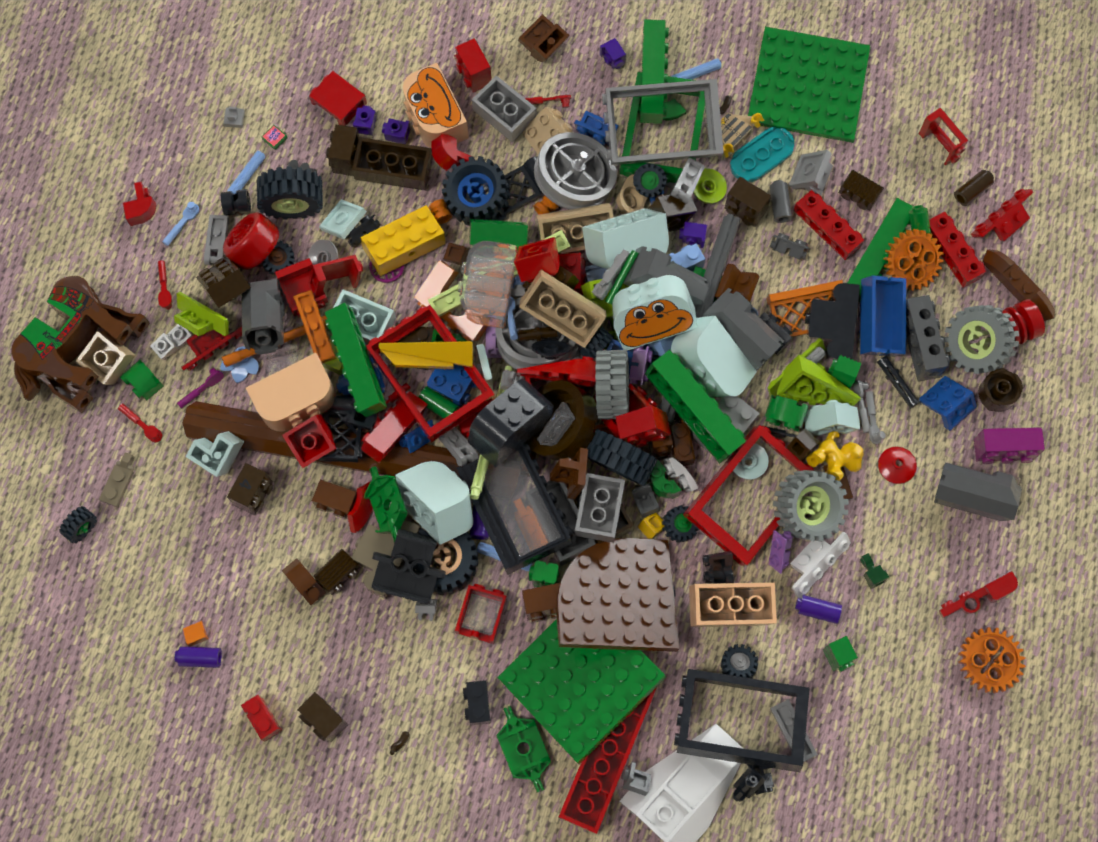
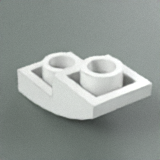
M177 324L168 334L163 333L150 346L163 360L187 343L186 340L193 336V334Z
M673 457L663 459L666 473L670 477L679 476V485L685 492L698 489L693 477L681 463Z

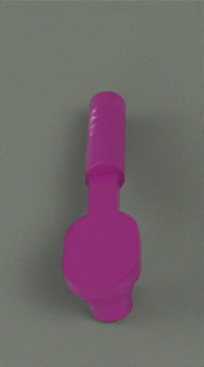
M211 368L209 370L210 376L207 377L205 383L178 401L179 407L182 409L198 397L206 388L220 382L224 374L216 370V368Z

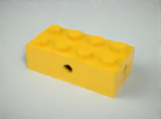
M427 205L362 236L361 241L365 253L378 274L382 276L444 245L445 234Z

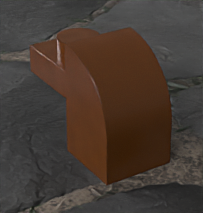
M297 558L282 570L310 605L326 593Z

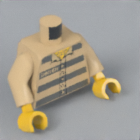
M727 113L721 119L723 154L725 158L730 157L752 134L753 125L756 128L761 126L759 121H764L760 113H756L753 116Z

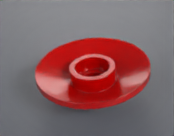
M895 446L886 449L880 455L878 469L887 481L894 484H903L913 478L917 470V463L909 450ZM896 461H900L902 466H897Z

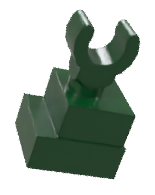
M869 553L861 556L860 561L868 570L863 576L870 589L887 582L889 575L886 570L884 571L881 565L875 567Z

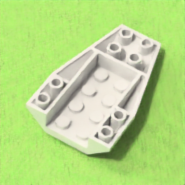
M717 724L692 739L693 741L742 748ZM676 750L646 771V773L651 774L649 791L646 796L628 791L619 802L634 816L636 815L662 841L696 842L709 828L741 763L680 754Z

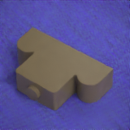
M405 519L400 530L418 533L421 527ZM368 525L364 535L360 536L356 541L355 547L357 548L352 555V559L358 565L370 570L364 577V585L367 590L386 600L389 594L371 588L379 562L372 559L374 552L391 556L394 540L390 533H376L375 531L380 529L373 525ZM402 558L394 560V565L397 567H402L405 564Z

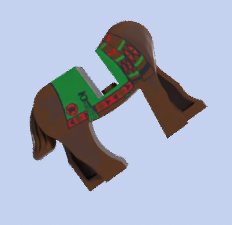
M68 276L55 283L47 300V303L58 315L67 320L62 324L60 331L58 332L35 317L13 342L11 354L15 361V378L21 387L25 400L31 401L41 390L40 383H43L51 389L58 399L78 412L83 413L93 400L88 390L99 376L88 367H76L70 365V363L85 349L98 327L122 346L129 336L139 338L150 322L141 313H127L120 308L102 304L97 293L84 278Z

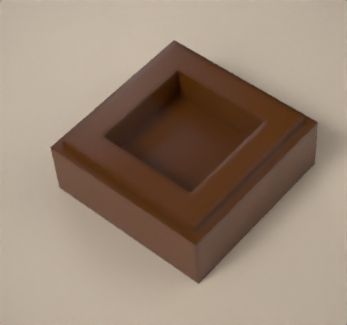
M449 242L443 260L460 265L461 258L465 254L467 247Z

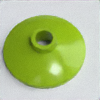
M705 168L693 194L704 203H717L726 194V181L718 171ZM704 186L709 187L710 191L706 190Z

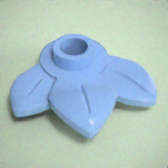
M239 347L235 351L243 350L245 347ZM251 356L229 367H225L222 361L220 369L221 371H231L234 381L240 383L245 380L248 373L256 375L259 365Z

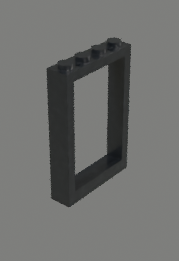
M688 669L687 676L683 675L681 687L685 688L684 695L680 694L679 707H682V714L678 713L676 726H680L679 733H675L674 738L677 753L801 772L804 760L809 687ZM695 681L796 697L791 756L687 740Z

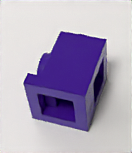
M616 38L600 45L599 55L603 56L607 65L610 64L613 69H619L626 63V53Z
M370 106L357 108L353 127H357L359 134L373 136L377 118L376 111Z
M389 118L387 123L384 122L382 133H384L385 140L407 144L411 131L410 121L406 120L404 122Z
M685 222L684 228H680L679 239H682L683 243L691 246L697 243L700 245V248L704 249L707 225Z

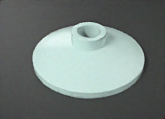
M755 443L733 472L740 478L747 480L762 476L769 463L765 449ZM745 460H751L752 464L746 465Z

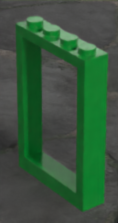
M637 72L635 86L641 85L642 72ZM668 76L667 83L696 80ZM704 91L676 93L699 97L690 151L698 150L705 109ZM640 96L633 97L622 157L630 156ZM647 163L620 165V174L626 177L634 175L640 166ZM658 165L666 174V183L677 182L683 168Z

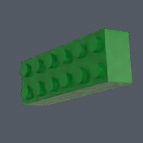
M668 350L650 365L645 373L647 378L719 464L746 442L743 432L734 427L731 418L726 413L723 414L719 409L717 401L708 396L705 387L701 383H697L693 378L694 375L691 370L682 365L681 359L676 353Z

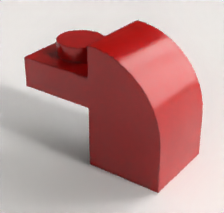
M441 134L431 141L432 156L436 163L446 171L453 164H456L457 167L461 165L459 160L464 158L465 162H468V157H471L457 150V138L448 134Z
M142 182L134 183L137 200L123 203L125 218L130 226L147 222L156 211V202L150 196L148 187L145 188Z

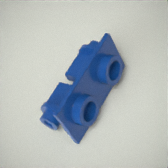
M433 420L427 422L430 427L434 426ZM419 426L401 437L399 444L401 447H407L409 452L412 453L430 442V440Z

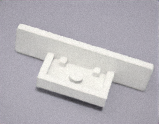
M842 532L831 545L825 541H811L790 563L795 570L803 574L792 586L796 597L801 598L802 595L806 594L810 587L823 576V573L836 562V559L849 548L851 542L845 532Z

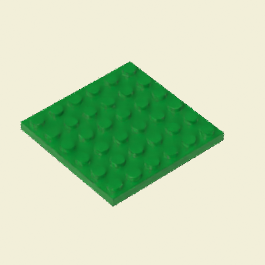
M765 26L748 116L760 113L764 121H759V123L764 127L783 128L791 132L854 143L871 45Z
M556 619L497 678L564 750L580 764L667 676L641 650L559 647Z

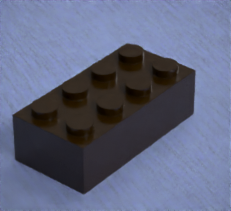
M359 137L352 166L354 180L426 191L433 160L431 148Z

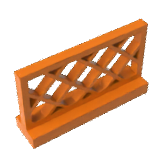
M843 280L769 294L766 300L771 313L781 320L778 324L779 326L784 322L791 327V332L794 329L798 331L793 332L791 337L805 335L807 330L802 331L796 325L800 319L805 321L803 314L810 307V302L815 298L828 301L833 288L843 283ZM796 302L806 306L801 314L792 309ZM776 306H783L787 309L783 318L776 314ZM789 311L799 317L794 325L785 320Z

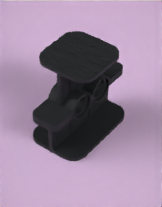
M398 530L391 556L379 552L373 553L372 559L379 562L371 588L382 593L399 596L400 598L430 604L437 577L445 578L446 574L443 570L430 567L437 541L429 536L407 530ZM402 558L405 564L402 567H397L394 565V560ZM421 563L425 568L422 572H416L413 566Z

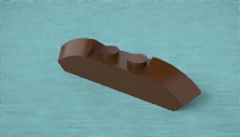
M987 249L983 258L984 265L1019 302L1026 299L1034 302L1039 308L1044 321L1054 319L1055 309L1044 292L1007 255L998 250Z

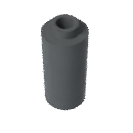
M776 180L769 186L774 221L776 223L789 222L793 219L788 184L782 180Z

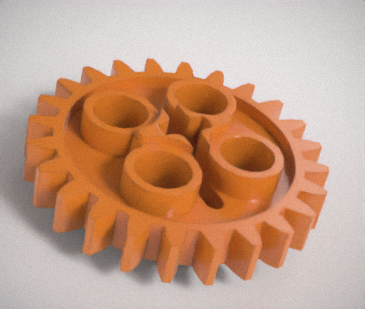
M913 229V231L906 230V234L900 232V238L893 237L894 244L888 243L891 250H885L889 254L888 257L883 258L888 261V264L884 265L885 268H889L886 275H892L891 277L905 278L906 289L908 288V290L914 291V288L921 290V285L928 287L927 281L933 283L932 276H939L936 270L942 269L938 265V263L944 261L939 259V256L943 254V252L938 251L941 245L935 244L937 239L932 238L930 233L926 234L924 230H920V232L918 229ZM913 243V249L910 251V244ZM927 253V259L924 261V255ZM903 259V265L900 267L899 262ZM917 269V275L914 277V271Z
M987 627L985 632L981 628L978 630V634L975 632L971 633L972 639L969 637L964 639L967 644L960 646L965 650L958 653V655L963 657L958 663L965 666L960 671L967 672L964 677L965 679L971 677L970 685L978 684L977 690L984 686L985 693H988L991 688L993 693H997L999 689L1004 692L1006 691V686L1010 689L1014 687L1012 682H1019L1016 676H1023L1019 669H1023L1026 666L1020 663V661L1026 659V657L1020 656L1019 653L1024 650L1017 649L1016 646L1020 642L1013 643V635L1008 638L1006 637V630L999 634V628H995L993 632L990 627ZM987 641H990L994 645L993 651L987 648ZM1000 647H1003L1001 653L993 660L994 663L989 665L982 674L980 671L991 660L990 657L995 655ZM1003 655H1006V656L1009 657V659H1010V663H1009V664H1006V663L1003 662V660H1002V656H1003ZM974 656H978L981 659V666L975 664ZM991 669L997 672V679H993L990 676Z

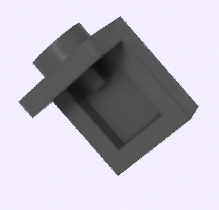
M649 483L645 486L639 485L632 490L633 498L642 518L660 511Z
M632 761L628 768L625 767L621 775V779L624 780L622 788L646 796L649 791L651 774L635 769L636 763Z

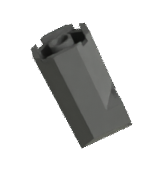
M644 246L636 249V252L639 254L624 284L631 286L632 284L646 282L651 278L673 275L685 282L694 307L697 304L701 305L709 288L708 284H706L708 282L706 278L671 261L670 255L658 249L652 248L651 251H646L647 247Z
M279 279L248 283L251 288L242 293V339L245 348L248 350L252 348L259 355L274 353L278 349L279 344L282 345L284 343L283 316H285L284 300L282 301L281 295L283 293Z
M728 288L701 317L716 316L755 370L763 365V362L767 361L776 352L784 340L759 318L755 311L751 312L753 307L739 292L730 293L732 289Z
M945 462L934 503L998 521H1009L1015 519L1022 488L1020 485L1018 486L1013 475L999 471L990 475Z

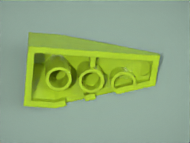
M800 355L786 366L777 390V395L795 400L797 403L799 400L806 401L809 405L814 406L816 403L825 405L830 400H837L839 403H849L850 406H854L861 400L860 396L814 362Z

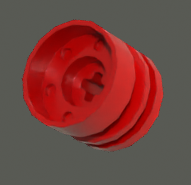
M1023 300L1016 303L1013 308L1007 307L1002 311V313H1008L1011 316L1008 319L1009 321H1015L1017 326L1013 327V330L1019 331V336H1015V341H1019V344H1024L1027 340H1034L1045 333V323L1042 314L1031 300Z

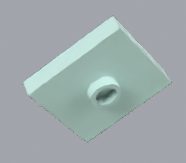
M341 199L320 224L319 228L326 233L345 239L367 211L363 207Z
M479 344L476 345L479 364H476L477 370L493 391V380L485 346Z

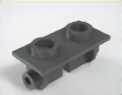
M779 233L778 236H773L776 237V241L772 240L770 244L773 251L785 254L786 249L790 248L788 256L798 260L805 259L807 253L804 252V249H809L806 246V242L798 239L795 242L788 240L789 236Z

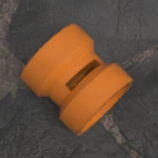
M543 196L541 202L538 201L533 205L538 215L550 213L559 208L557 204L553 203L546 196Z
M444 199L436 200L428 207L439 225L448 222L452 218L450 210L446 208L447 204Z

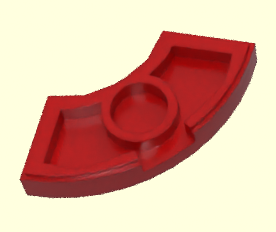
M370 481L357 488L355 505L347 514L350 532L357 533L366 524L372 513L373 507L370 499L364 498Z

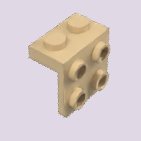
M545 107L527 125L522 133L538 155L548 139L557 134L568 133L573 130L569 123L564 122L562 119L563 115L557 109Z

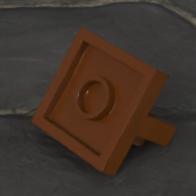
M727 264L715 297L718 299L730 288L732 289L730 293L739 292L750 302L760 276L755 272H741L734 264Z
M580 448L573 459H559L550 473L549 481L568 484L567 499L575 500L585 487L588 449Z

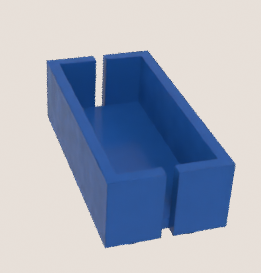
M869 276L861 279L860 354L890 357L906 354L905 278Z

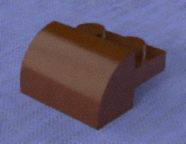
M542 14L519 37L518 41L531 52L530 55L539 62H545L570 35L557 23L554 25Z

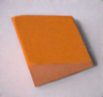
M202 621L183 628L185 641L189 647L208 640Z

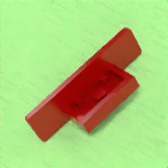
M1017 190L1010 200L1001 204V208L991 213L985 222L975 227L976 230L971 233L972 237H984L993 229L1001 241L1009 238L1030 219L1022 203L1034 193L1033 190Z
M242 326L227 336L211 330L204 335L197 336L194 334L188 338L186 342L196 357L181 366V368L188 371L192 370L198 365V360L201 358L204 360L208 359L214 354L213 350L218 347L221 350L230 344L228 342L229 339L232 337L237 339L242 336Z

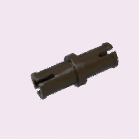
M534 326L533 329L517 331L519 342L536 340L537 342L541 341V339L557 338L558 336L557 331L550 326L541 328Z

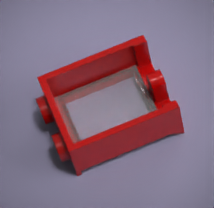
M480 584L468 585L455 627V633L494 644L507 601V596L504 595V592L493 589V591L485 590V586Z

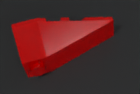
M583 356L582 359L517 369L516 376L549 381L564 380L575 385L593 387L596 382V361H593L594 358Z

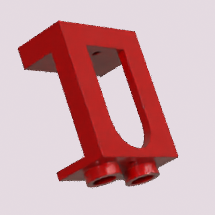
M940 107L925 118L918 134L923 139L933 133L949 152L944 163L946 166L949 163H956L961 158L960 155L965 151L968 139ZM941 120L960 142L959 144L955 145L939 127Z

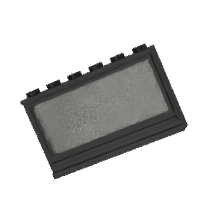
M527 442L496 468L489 462L482 492L477 500L471 498L507 575L572 544L571 537H573V533L569 525L564 526L562 522L565 519L561 509L556 510L554 503H556L555 497L552 492H547L545 488L548 486L547 481L543 475L539 476L537 470L540 468L536 459L531 460L529 454L532 452ZM479 459L462 467H457L462 481H465L468 485L469 493H471L470 488Z

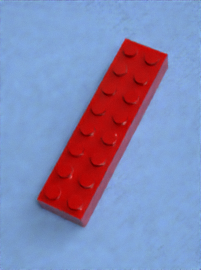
M656 688L581 762L558 818L593 834H597Z

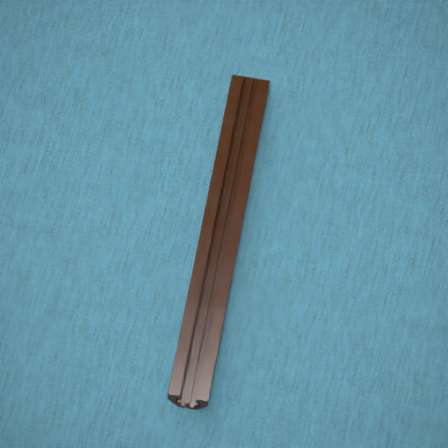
M195 401L186 408L182 424L186 437L189 439L206 438L214 443L218 434L229 431L244 441L241 449L296 459L282 436L290 430L282 432L272 430L257 412ZM337 428L341 433H343L345 430H347V429ZM334 431L331 432L333 439L338 436ZM351 432L345 437L349 441H351L354 438H356L357 435ZM362 432L360 447L364 443L362 442L363 437L366 435L364 432ZM342 439L335 443V446L339 449L346 445ZM398 442L380 464L364 452L362 459H358V462L319 461V459L313 462L370 473L369 469L376 466L379 475L395 476L418 464L435 461L446 465L461 479L457 467H459L457 461L449 450L427 444L410 453L407 447H401ZM350 447L343 453L354 456L355 451ZM333 450V451H331L330 453H328V454H326V455H332V454H333L334 452H336V451ZM506 459L496 468L492 464L488 465L484 483L492 497L508 500L512 498L518 485L521 470L518 461Z

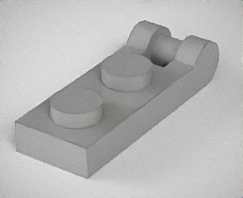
M688 158L670 195L674 198L676 196L682 199V202L687 204L705 166Z
M227 215L209 216L204 253L205 265H211V263H215L221 258L225 259L223 244L227 237L229 217ZM212 252H218L217 256H212Z
M456 427L439 437V440L456 459L458 466L462 467L468 462L479 459L476 450Z

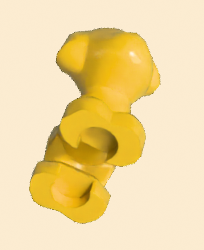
M831 431L827 438L819 445L818 449L810 453L806 460L812 467H816L818 464L826 461L828 468L825 473L836 477L835 480L840 481L844 476L841 467L844 466L852 472H857L861 469L864 452L859 444L848 442L841 449H838L834 438H839L840 434L837 431Z

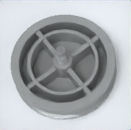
M568 132L557 134L544 143L535 161L534 176L538 187L549 200L560 207L570 210L601 205L615 184L617 170L616 165H611V160H607V149L601 143L589 136Z
M522 297L515 299L516 308L512 312L517 331L533 329L534 326H539V328L549 327L519 307ZM507 314L504 321L495 328L498 351L505 362L515 369L571 360L579 344L557 331V338L541 340L565 342L570 346V351L565 355L557 356L554 360L545 359V356L532 351L531 346L536 340L519 342V338L516 340L510 339Z

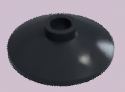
M541 340L533 343L531 349L533 352L545 356V359L554 360L557 356L569 353L570 346L558 340Z

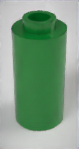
M923 205L913 206L909 211L911 230L918 229L919 232L924 230L926 234H931L928 209L923 207Z
M428 386L419 395V398L428 404L426 408L443 419L459 409L457 404Z

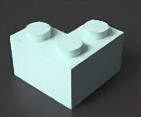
M837 400L827 401L822 406L815 405L810 407L811 409L807 410L804 419L805 429H808L814 436L824 435L831 431L847 434L860 430L857 407L850 406L849 403H839Z
M229 431L218 434L214 443L206 438L193 441L186 457L214 476L219 477L229 472L244 441Z

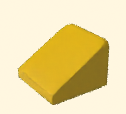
M654 513L644 518L638 525V528L648 539H653L664 528V525H662L663 520L657 513Z

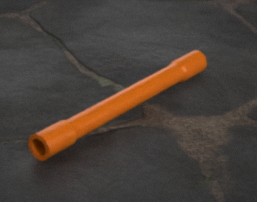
M325 315V316H322L321 318H322V321H323V323H324V326L327 327L326 322H325V320L327 319V317H326V315ZM304 325L283 333L284 343L307 334ZM245 348L221 358L225 367H229L257 353L252 348L250 350Z

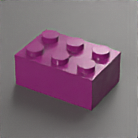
M1042 427L983 429L974 438L976 462L982 461V464H992L994 461H1002L1003 464H1009L1021 460V463H1031L1045 450Z

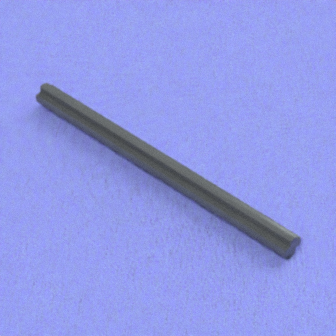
M727 214V216L723 217L704 274L709 288L703 303L695 306L698 309L696 311V318L701 317L713 304L740 223V218L734 217L732 214ZM663 397L659 409L667 413L670 425L673 424L676 411Z

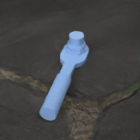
M194 202L187 204L183 211V218L164 238L163 244L169 246L182 230L185 223L196 217L199 213V206Z
M510 294L507 321L510 339L516 340L518 334L512 312L516 306L515 300Z

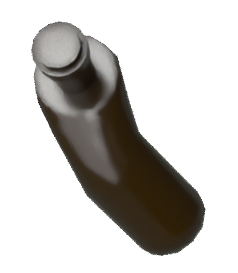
M729 95L725 96L723 105L720 106L721 115L727 111L731 104L732 97Z
M403 731L399 740L391 745L390 755H394L395 752L399 751L406 744L410 736L409 732Z

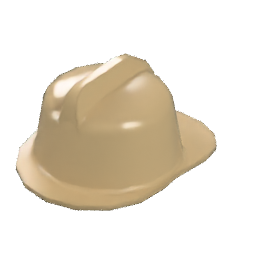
M634 175L627 177L621 191L617 195L616 202L621 214L643 209L648 198L636 191L633 184Z

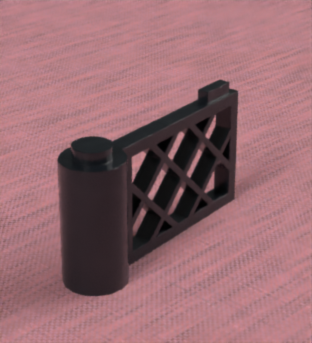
M538 156L529 158L522 166L504 175L509 184V192L512 185L521 186L519 195L510 193V197L518 198L517 203L513 206L508 205L506 210L503 207L505 213L502 216L497 214V221L506 220V216L541 196H545L538 187L534 176V165ZM522 172L524 175L523 183L514 181L515 176ZM484 186L485 192H489V187ZM524 188L532 189L535 193L529 197L522 196Z
M336 395L331 408L325 411L324 420L326 424L330 427L331 432L334 431L338 435L333 439L334 443L342 439L346 445L340 449L336 446V452L332 455L321 457L319 461L358 462V459H362L363 451L361 450L362 447H360L362 428L346 423L348 412H352L354 406H351L354 396ZM329 417H338L340 421L332 425L329 422ZM345 424L348 429L341 433L337 428ZM351 432L355 433L357 437L351 441L345 437ZM350 447L355 451L354 456L345 455L343 452Z

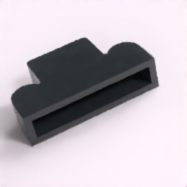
M840 283L836 285L831 292L833 301L814 299L810 302L809 313L805 314V324H808L807 338H820L830 341L826 346L825 353L832 360H837L840 355L846 356L850 360L853 357L859 284Z

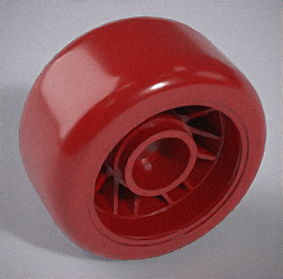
M251 213L239 221L230 231L224 241L223 252L240 269L250 270L259 265L272 252L279 239V230L262 213Z

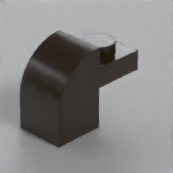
M804 429L795 436L787 448L800 461L804 462L807 456L821 442L808 429Z

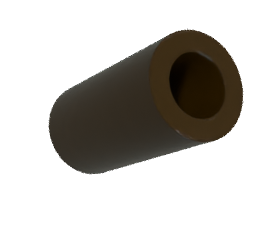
M981 170L954 192L955 199L962 206H967L994 184L993 174L988 170Z

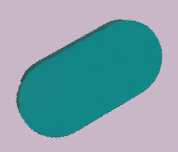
M771 127L742 146L731 158L730 169L734 177L737 179L742 177L749 182H755L787 160L792 155L794 149L792 134L786 129Z

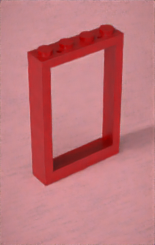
M428 305L419 308L413 316L402 319L396 327L388 328L379 338L371 339L366 348L369 355L432 443L486 407L495 399V394L474 364L473 367L462 366L482 394L434 426H429L379 355L381 353L379 343H396L429 321L444 342H457L432 306Z
M763 425L753 427L744 438L746 442L732 453L683 514L724 552L731 551L733 559L741 566H746L750 563L772 535L773 531L779 526L777 521L780 520V517H774L750 549L747 550L701 509L759 438L764 440L797 471H814L810 465L804 464L789 451L782 440L773 437L771 431Z

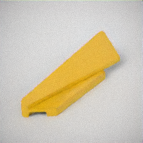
M471 341L379 343L380 351L395 367L454 369V364L473 367L474 348Z

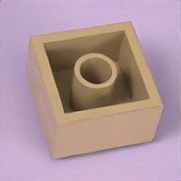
M97 331L76 362L82 367L92 369L99 376L97 380L103 385H114L135 357V354L124 345L121 346L106 332Z

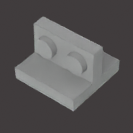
M828 150L802 154L789 186L792 189L805 188L808 192L812 190L821 196L833 167L829 163L832 153Z

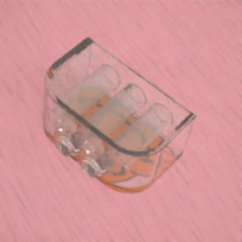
M481 241L469 250L467 260L462 264L461 274H463V281H459L458 292L464 314L471 322L478 325L505 329L516 269L514 264L517 254L516 245Z

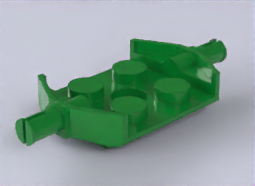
M374 466L369 469L372 481L365 492L364 498L370 499L380 530L375 532L381 534L391 533L395 543L397 532L401 529L408 512L395 476H379L377 467Z
M508 706L509 714L505 707L503 710L508 720L496 736L512 776L515 779L531 780L536 793L540 792L537 784H539L541 791L545 789L540 776L549 766L551 760L536 723L533 719L517 718L511 706ZM524 742L529 745L528 753H519L518 745Z

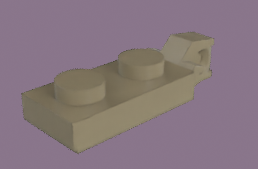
M125 452L121 462L117 461L116 465H114L99 498L101 502L119 507L134 474V466H131L135 458L133 455Z

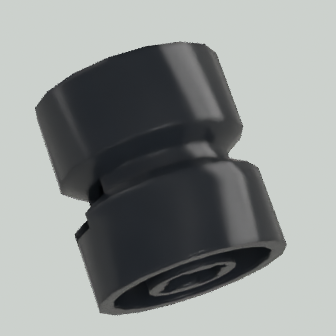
M247 189L236 190V193L232 191L221 192V206L224 215H235L237 211L240 214L251 213V202Z

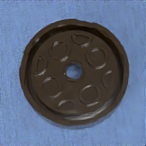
M564 380L551 381L537 390L554 405L551 420L530 438L527 443L533 452L551 460L573 459L580 448L588 447L595 435L593 430L595 422H598L596 402L592 395L581 387ZM563 418L567 419L564 427H562Z

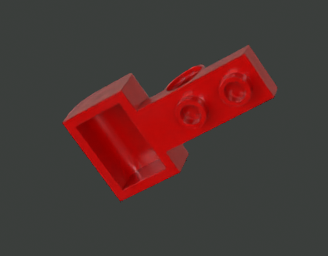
M1013 571L973 593H970L969 590L958 596L960 599L954 603L952 600L947 601L941 605L942 609L939 610L942 618L960 609L966 614H974L980 608V598L986 596L990 603H995L1015 591L1018 586V580ZM966 600H973L976 603V608L974 610L967 609L965 607Z

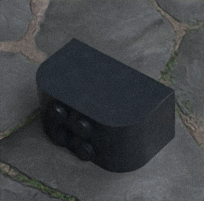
M520 379L479 412L470 426L468 443L496 468L550 422L554 405L525 379Z

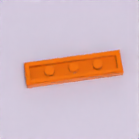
M312 290L293 296L313 353H317L322 364L336 359Z

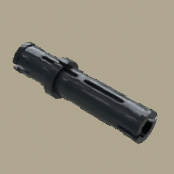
M884 356L878 360L877 364L886 374L885 378L891 381L911 409L919 404L920 401L899 374V369L893 366L888 357Z

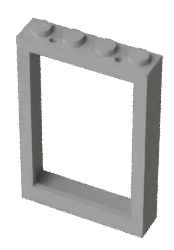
M717 79L606 88L605 94H602V104L606 105V112L603 113L604 124L607 123L608 131H605V140L609 142L610 149H607V160H611V165L717 157L723 154ZM704 91L709 149L618 157L613 98Z

